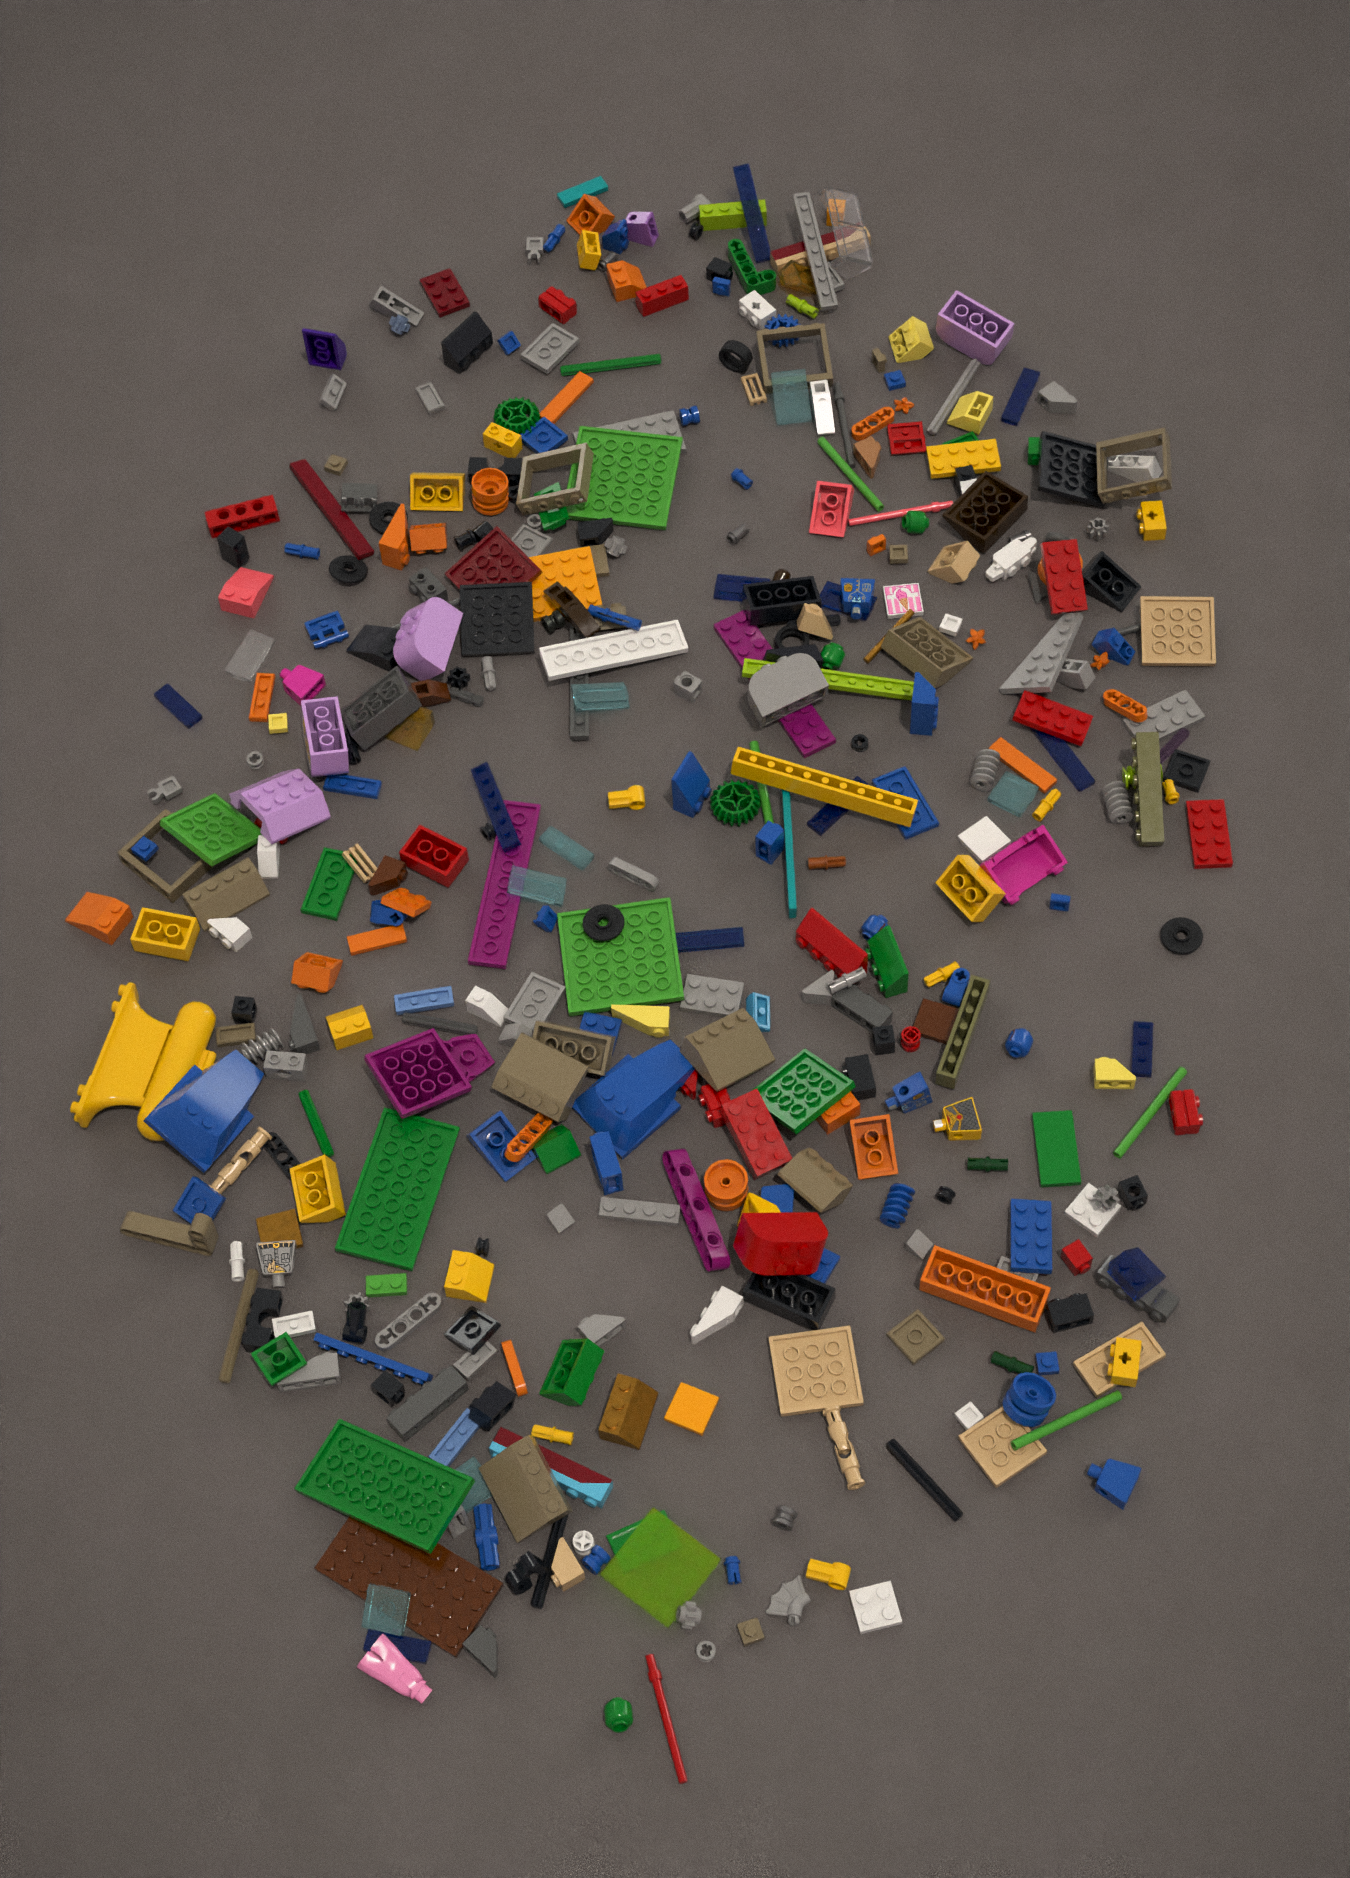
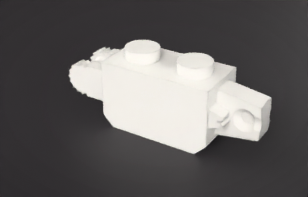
M1030 537L1023 542L1014 539L993 555V563L985 571V576L991 582L999 578L1006 580L1008 577L1014 576L1019 569L1026 567L1030 563L1031 556L1036 552V538Z

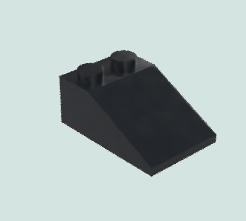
M1103 551L1092 557L1082 570L1085 593L1119 612L1124 611L1142 587Z
M365 624L346 652L389 672L398 666L394 658L393 648L396 634L399 630L392 627Z

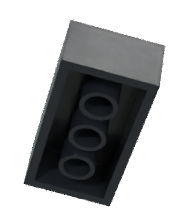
M814 576L743 584L742 601L750 625L796 620L804 603L816 604L821 608L822 601Z
M753 1272L743 1290V1295L746 1302L811 1330H820L835 1300L836 1288L806 1275L767 1276Z

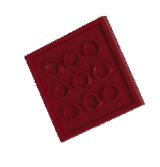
M496 526L444 574L460 590V585L533 582L543 572Z

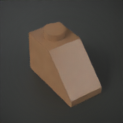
M872 436L853 444L854 457L870 479L874 478L881 451V445Z

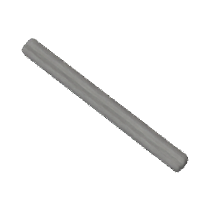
M977 359L971 360L928 427L927 432L930 435L934 436L937 434L980 366V362Z

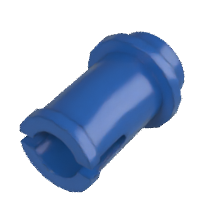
M736 468L731 473L732 480L737 481L746 490L752 486L753 480L748 478L742 469Z
M737 1556L725 1558L724 1566L727 1569L728 1585H733V1582L734 1585L742 1583L739 1571V1564L741 1562Z

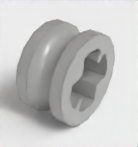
M530 515L527 518V526L540 531L543 528L540 515Z
M253 751L247 755L246 760L250 769L258 770L263 767L264 760L260 752Z
M702 1641L698 1644L696 1655L700 1661L709 1662L715 1657L716 1649L712 1642ZM704 1646H707L706 1649L708 1647L711 1648L710 1656L705 1657V1654L704 1656L700 1654Z

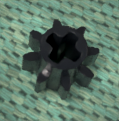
M457 666L453 670H449L450 676H447L448 683H451V687L459 688V690L465 686L468 687V681L471 679L466 668L462 669Z

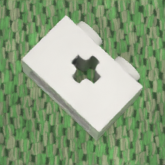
M755 290L739 300V313L759 330L765 329L767 320L772 321V316L776 318V309Z

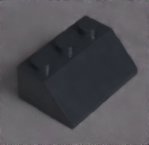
M476 311L441 342L444 365L458 374L468 369L470 364L493 344L491 330Z

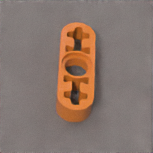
M883 407L854 424L851 429L852 438L856 441L864 440L886 427L887 424H891L894 421V410L891 407ZM874 421L877 425L870 426L868 423Z
M1114 689L1103 693L1105 706L1134 722H1143L1147 719V708L1141 703ZM1124 704L1130 705L1128 707H1121Z
M510 1339L501 1342L517 1396L526 1395L528 1391L512 1341Z

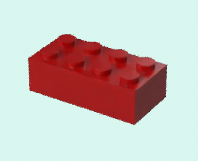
M757 1088L721 1105L719 1111L754 1181L783 1168L792 1159Z

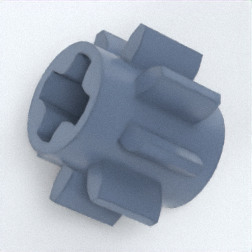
M397 314L396 317L392 316L389 324L392 326L391 330L400 335L404 331L408 333L411 326L408 323L409 319L400 314Z

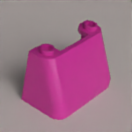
M1041 825L1029 831L979 866L1006 893L1001 900L1005 904L1009 903L1012 905L1020 900L1019 896L1022 892L1051 873L1057 875L1064 870L1063 866L1068 862L1045 826Z

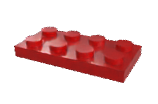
M1077 539L1042 542L1040 546L1051 615L1087 611L1088 607Z
M1024 690L1012 720L1082 747L1094 716Z
M1224 799L1186 801L1194 869L1232 867L1233 860Z

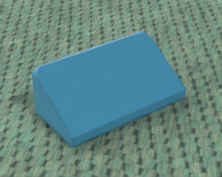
M752 992L746 998V1011L756 1021L761 1032H769L770 996Z

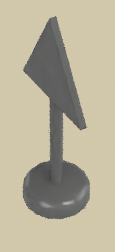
M1049 532L1045 538V542L1069 540L1067 536L1058 532ZM1028 571L1036 604L1048 595L1047 586L1040 580L1038 574Z

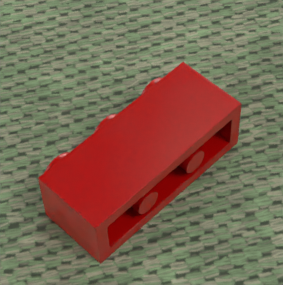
M682 275L639 290L635 292L636 306L642 316L645 317L689 300L688 285Z

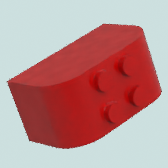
M817 1212L742 1213L733 1247L742 1264L756 1274L767 1276L809 1275L815 1273L819 1268L828 1237V1230Z

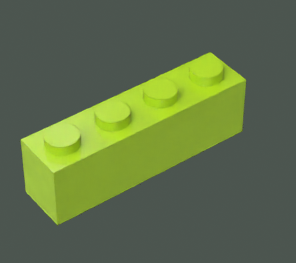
M765 199L699 205L700 225H703V231L767 226Z

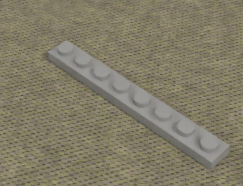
M810 193L793 194L792 199L821 311L837 309L838 303Z

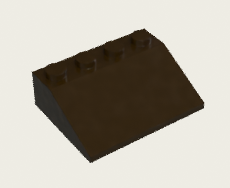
M985 471L942 514V517L974 548L985 554L1027 510L1028 495Z

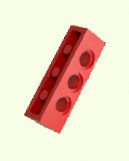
M273 495L205 512L212 539L217 538L228 526L240 532L280 521Z

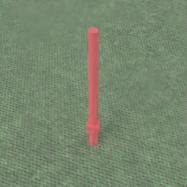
M936 501L931 502L929 505L848 519L849 526L903 517V515H906L911 510L923 511L924 513L931 511L932 513L940 512L942 509L949 508L953 501L940 503Z

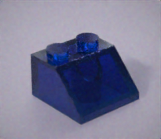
M1139 1247L1123 1251L1109 1262L1107 1271L1135 1302L1166 1278L1163 1272Z

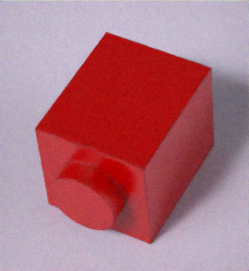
M1079 1239L1064 1247L1061 1251L1060 1258L1074 1276L1079 1273L1084 1274L1091 1269L1093 1257Z

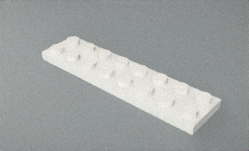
M678 620L643 626L639 631L629 629L539 648V654L549 681L688 652V645Z

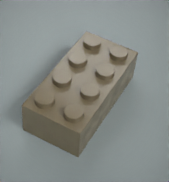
M538 1020L535 1022L532 1038L590 1066L587 1072L605 1076L609 1071L616 1036Z

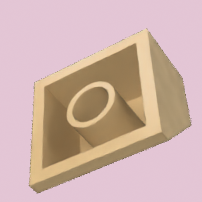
M968 541L947 545L942 548L927 572L951 584L964 582L968 578L971 569L976 566L980 555Z

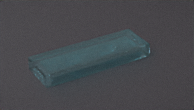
M550 826L539 837V842L582 871L595 858L593 853L553 826Z

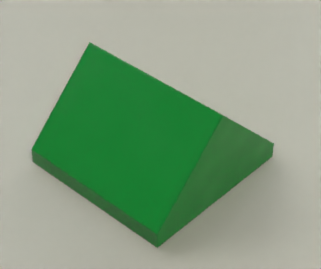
M563 1124L549 1130L531 1149L546 1174L581 1156L571 1131Z

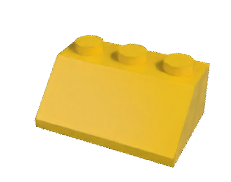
M413 472L410 475V510L463 511L465 473Z
M324 1154L290 1168L295 1201L301 1223L330 1222L346 1215L336 1163Z

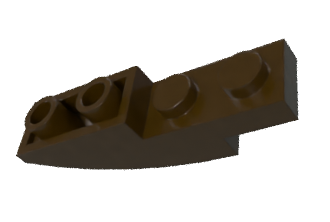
M557 581L543 591L544 595L565 615L566 620L584 638H589L601 630L592 615L566 586L563 587Z

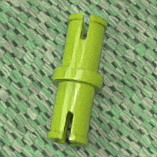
M793 294L788 295L786 304L796 308L799 313H805L811 318H815L818 315L816 313L819 312L818 308L808 304L804 299L801 300L795 297Z

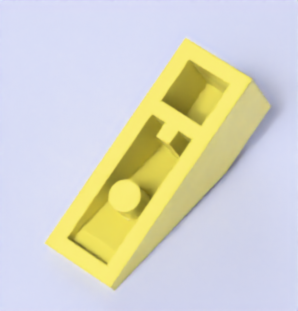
M611 1004L612 1017L622 1019L623 1023L649 1036L658 1038L669 1036V1006Z

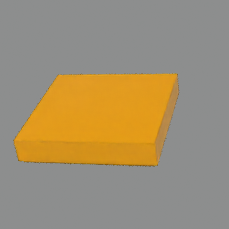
M681 1382L666 1412L664 1421L703 1436L717 1406L719 1397Z

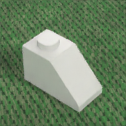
M258 835L257 856L259 874L262 879H278L279 841L271 844L263 835Z
M475 986L465 1000L467 1012L501 1028L505 1022L504 1015L508 1008L492 993Z

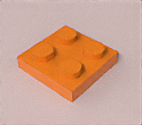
M397 888L382 896L381 904L412 917L430 909L432 903L422 895L410 893L406 888Z

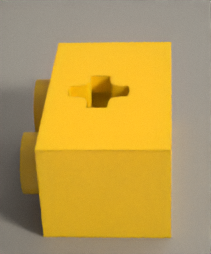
M581 231L577 242L580 268L596 270L601 258L598 232Z
M491 422L483 432L484 447L507 458H516L523 449L521 435Z
M1162 500L1141 502L1140 509H1137V520L1141 522L1139 523V533L1143 534V540H1165L1167 527Z
M1116 1337L1115 1344L1110 1346L1109 1356L1113 1357V1364L1109 1363L1107 1376H1111L1110 1384L1136 1387L1142 1341Z

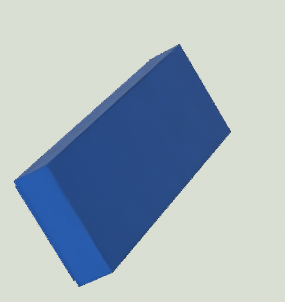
M344 774L327 775L323 789L329 792L378 799L382 781Z

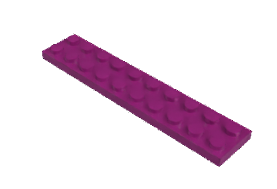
M745 610L713 624L714 630L742 670L744 658L763 660L766 650L772 649L758 627L749 624ZM812 704L777 720L803 758L809 757L836 743V738Z
M504 800L468 957L469 965L506 969L541 812V804Z

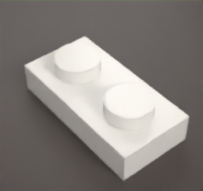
M313 1311L272 1319L275 1338L284 1332H287L290 1338L316 1332Z

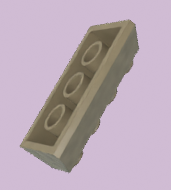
M249 857L183 893L186 906L192 915L197 918L198 924L204 932L209 930L207 924L209 919L231 918L270 896L258 870Z

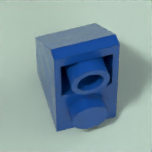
M623 219L608 227L602 236L603 249L613 251L621 255L624 249H627L629 245L627 220Z
M1115 628L1098 631L1091 644L1100 655L1107 652L1108 659L1126 666L1130 664L1136 652Z

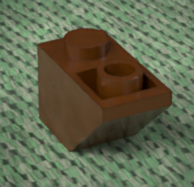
M430 679L411 683V687L422 704L420 708L451 701L447 683Z

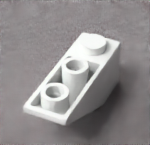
M828 381L810 382V398L817 434L835 433Z
M1115 455L1108 457L1107 471L1135 482L1159 478L1162 473L1155 456Z
M721 1286L719 1291L716 1290L711 1297L710 1306L703 1309L700 1315L701 1320L698 1324L695 1323L690 1331L691 1343L696 1344L732 1323L744 1305L743 1296L724 1286Z

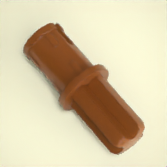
M827 855L825 857H808L809 870L820 868L828 870V867L846 866L845 856L827 857Z

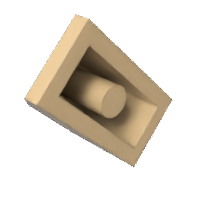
M804 603L797 619L798 630L832 640V628L822 608L816 604Z
M563 1537L560 1538L551 1567L553 1575L550 1577L556 1588L560 1586L564 1592L585 1580V1573Z

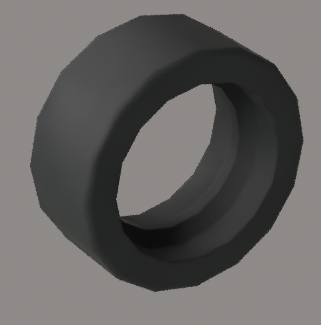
M736 340L725 342L718 354L721 363L727 369L736 373L746 371L753 359L750 349L745 344ZM731 353L737 355L741 360L732 356Z
M797 625L785 626L776 634L775 649L786 648L782 645V641L788 637L800 638L803 641V645H809L808 633L798 630Z

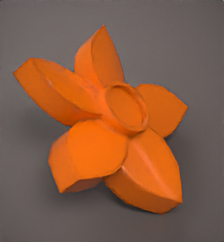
M906 397L902 398V402L894 400V403L898 405L895 411L902 410L905 414H908L909 409L914 407V404L908 401Z
M970 630L972 637H969L966 642L973 643V649L976 650L979 643H986L985 639L982 638L985 630Z
M1104 652L1100 656L1094 655L1095 662L1090 664V667H1096L1098 670L1101 667H1105L1110 662L1108 660V653Z

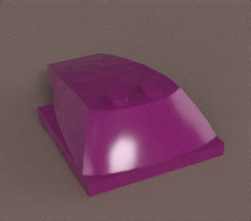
M434 1028L364 1056V1061L401 1119L416 1115L428 1108L470 1092L472 1089L470 1083L495 1064V1061L477 1034L457 1036L449 1041H444L440 1039Z

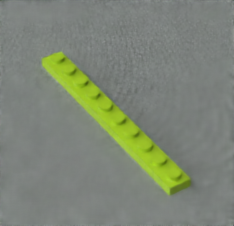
M744 658L742 677L751 678L757 671L761 670L762 666L769 663L772 665L776 662ZM821 669L829 684L828 689L912 701L913 681Z

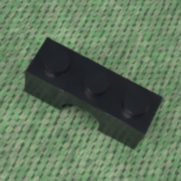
M469 458L468 477L470 485L472 477L476 472L481 469L490 468L487 458ZM504 458V464L500 468H496L506 474L510 486L519 485L522 458Z
M256 1288L255 1294H252L250 1302L252 1307L251 1313H248L246 1317V1325L248 1326L241 1338V1343L244 1345L246 1352L252 1353L274 1339L275 1336L272 1328L263 1327L261 1323L267 1317L280 1316L283 1296L280 1290Z

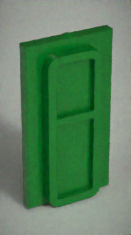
M557 482L534 493V496L561 491L560 483ZM566 506L539 512L545 531L548 529L554 530L564 525L566 520L570 519Z

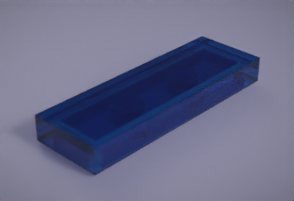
M168 683L154 693V697L188 729L203 719L202 715Z
M1134 1021L1131 1073L1136 1077L1151 1078L1153 1022Z
M368 1629L363 1647L364 1652H370V1648L384 1633L408 1661L427 1664L432 1645L431 1641Z

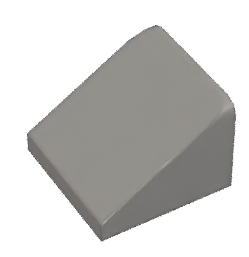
M562 1203L546 1214L547 1221L558 1234H561L575 1223Z
M916 1229L907 1241L905 1250L923 1260L934 1244L921 1231Z

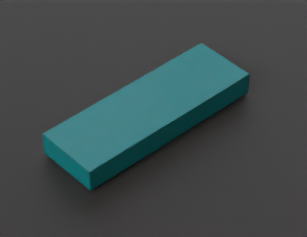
M599 176L557 193V198L563 207L567 208L578 203L583 194L596 196L608 191V185Z

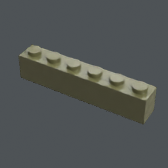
M1136 732L1134 737L1131 738V750H1134L1132 768H1135L1132 782L1133 786H1136L1133 801L1134 804H1137L1134 820L1135 823H1138L1135 839L1139 841V847L1162 846L1164 843L1159 732Z
M971 975L936 1072L935 1084L955 1089L989 993L990 980Z

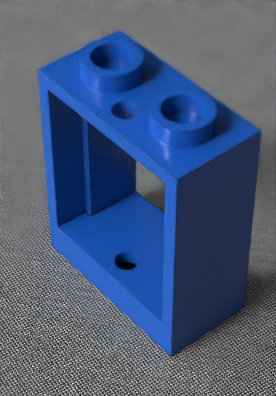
M609 1131L597 1132L589 1138L592 1157L604 1195L624 1190L622 1172Z

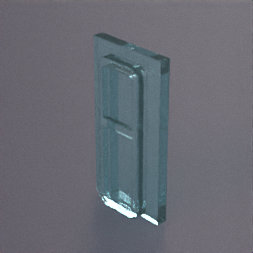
M624 682L571 685L576 711L629 709L630 707L629 695Z
M512 865L507 893L562 906L567 879Z

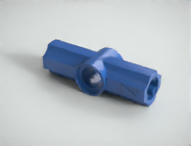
M478 1504L474 1507V1517L476 1522L475 1537L477 1548H479L481 1569L492 1571L500 1568L497 1549L499 1542L497 1528L494 1525L492 1504Z

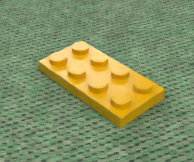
M996 439L926 446L931 479L954 476L955 468L969 465L973 466L975 474L984 473L985 471H1001Z

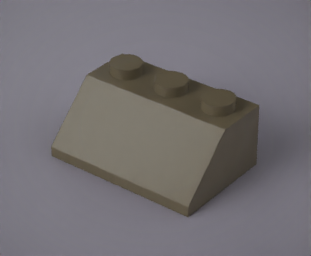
M810 1147L798 1152L777 1174L820 1213L842 1204L853 1187L845 1176L837 1172L830 1163L826 1162L819 1156L817 1151Z

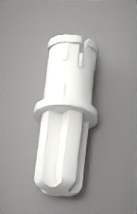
M233 1241L230 1244L231 1259L229 1260L232 1273L231 1280L240 1282L245 1279L243 1267L245 1259L243 1258L242 1242Z

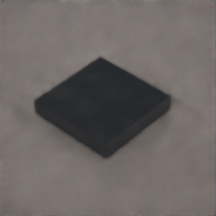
M1175 749L1163 777V782L1171 779L1175 786L1199 793L1211 760Z
M471 1305L444 1335L451 1342L475 1355L501 1327V1324Z

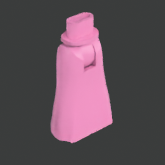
M383 1633L356 1668L392 1688L397 1693L410 1697L412 1700L415 1698L422 1704L432 1692V1689L426 1685L427 1681L423 1680L420 1672Z

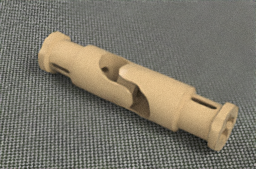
M260 1126L257 1128L258 1131L251 1139H247L232 1157L231 1162L222 1168L216 1180L209 1185L219 1194H222L229 1185H232L237 1180L241 1171L246 1169L261 1152L262 1146L272 1139V1136ZM246 1151L248 1153L247 1161L240 1157V1154Z
M839 1405L825 1408L822 1414L826 1416L830 1438L836 1443L835 1453L841 1471L846 1476L848 1482L847 1489L856 1490L865 1485V1480L861 1478L859 1472L860 1465L854 1447L848 1439L846 1423L842 1421L840 1415L841 1408ZM851 1451V1455L848 1458L843 1459L839 1455H847Z

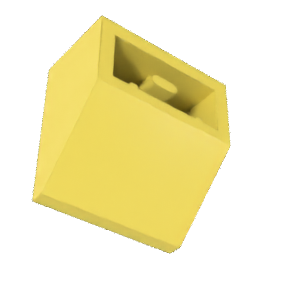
M914 316L888 336L897 363L922 359L934 349L927 324Z
M979 391L961 396L947 424L980 434L992 411L993 396Z

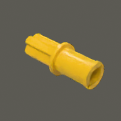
M1058 789L1051 790L1046 798L1040 801V805L1032 813V817L1041 822L1045 815L1053 810V805L1061 797V792Z
M954 961L943 968H937L936 972L923 978L924 984L927 987H931L941 981L946 982L947 978L952 976L954 970L960 968L959 964Z
M534 1425L531 1435L536 1438L550 1440V1443L555 1441L572 1445L574 1432L559 1430L555 1426L550 1428Z

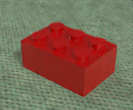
M422 825L417 827L399 851L400 859L405 862L406 867L448 888L469 861L466 847Z

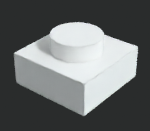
M945 614L939 626V631L956 637L963 619Z
M971 1401L954 1413V1417L965 1430H968L984 1419V1416Z

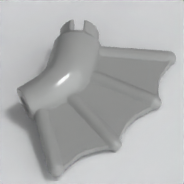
M797 1575L791 1582L782 1583L781 1589L771 1596V1604L768 1610H766V1614L788 1617V1623L792 1626L799 1624L803 1608L811 1602L808 1594L805 1592L800 1575Z

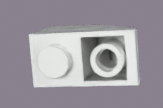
M237 917L209 919L207 921L208 932L214 938L218 937L227 949L231 948L237 952L252 939L250 928Z

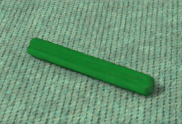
M308 1090L300 1091L298 1094L321 1151L323 1155L332 1157L334 1155L332 1146Z

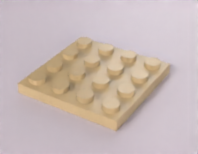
M1140 597L1142 666L1216 665L1214 597Z
M850 1325L768 1337L781 1417L820 1412L827 1407L837 1405L840 1408L863 1406L864 1402Z

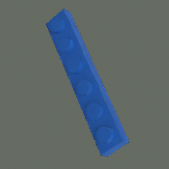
M316 1332L313 1339L319 1342L318 1347L330 1350L331 1347L338 1349L337 1354L348 1357L349 1354L357 1356L355 1360L364 1364L371 1361L375 1363V1368L383 1371L390 1368L394 1370V1375L405 1378V1375L412 1376V1381L423 1385L424 1382L432 1381L433 1375L320 1333Z

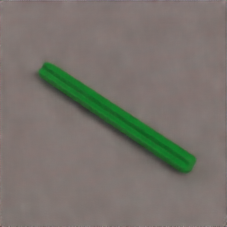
M651 354L560 366L562 376L575 375L579 371L591 373L661 364V355Z

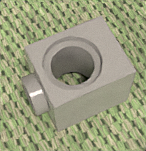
M686 671L680 676L678 675L673 683L675 694L691 703L703 691V681Z

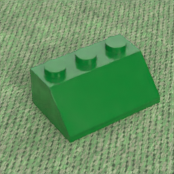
M888 925L867 941V949H865V952L868 954V960H871L872 974L878 978V989L880 992H883L885 998L906 993L908 991L909 976L891 927Z
M588 1338L562 1340L539 1395L567 1406H581L586 1399L589 1386L594 1380L595 1372L602 1361L604 1350Z

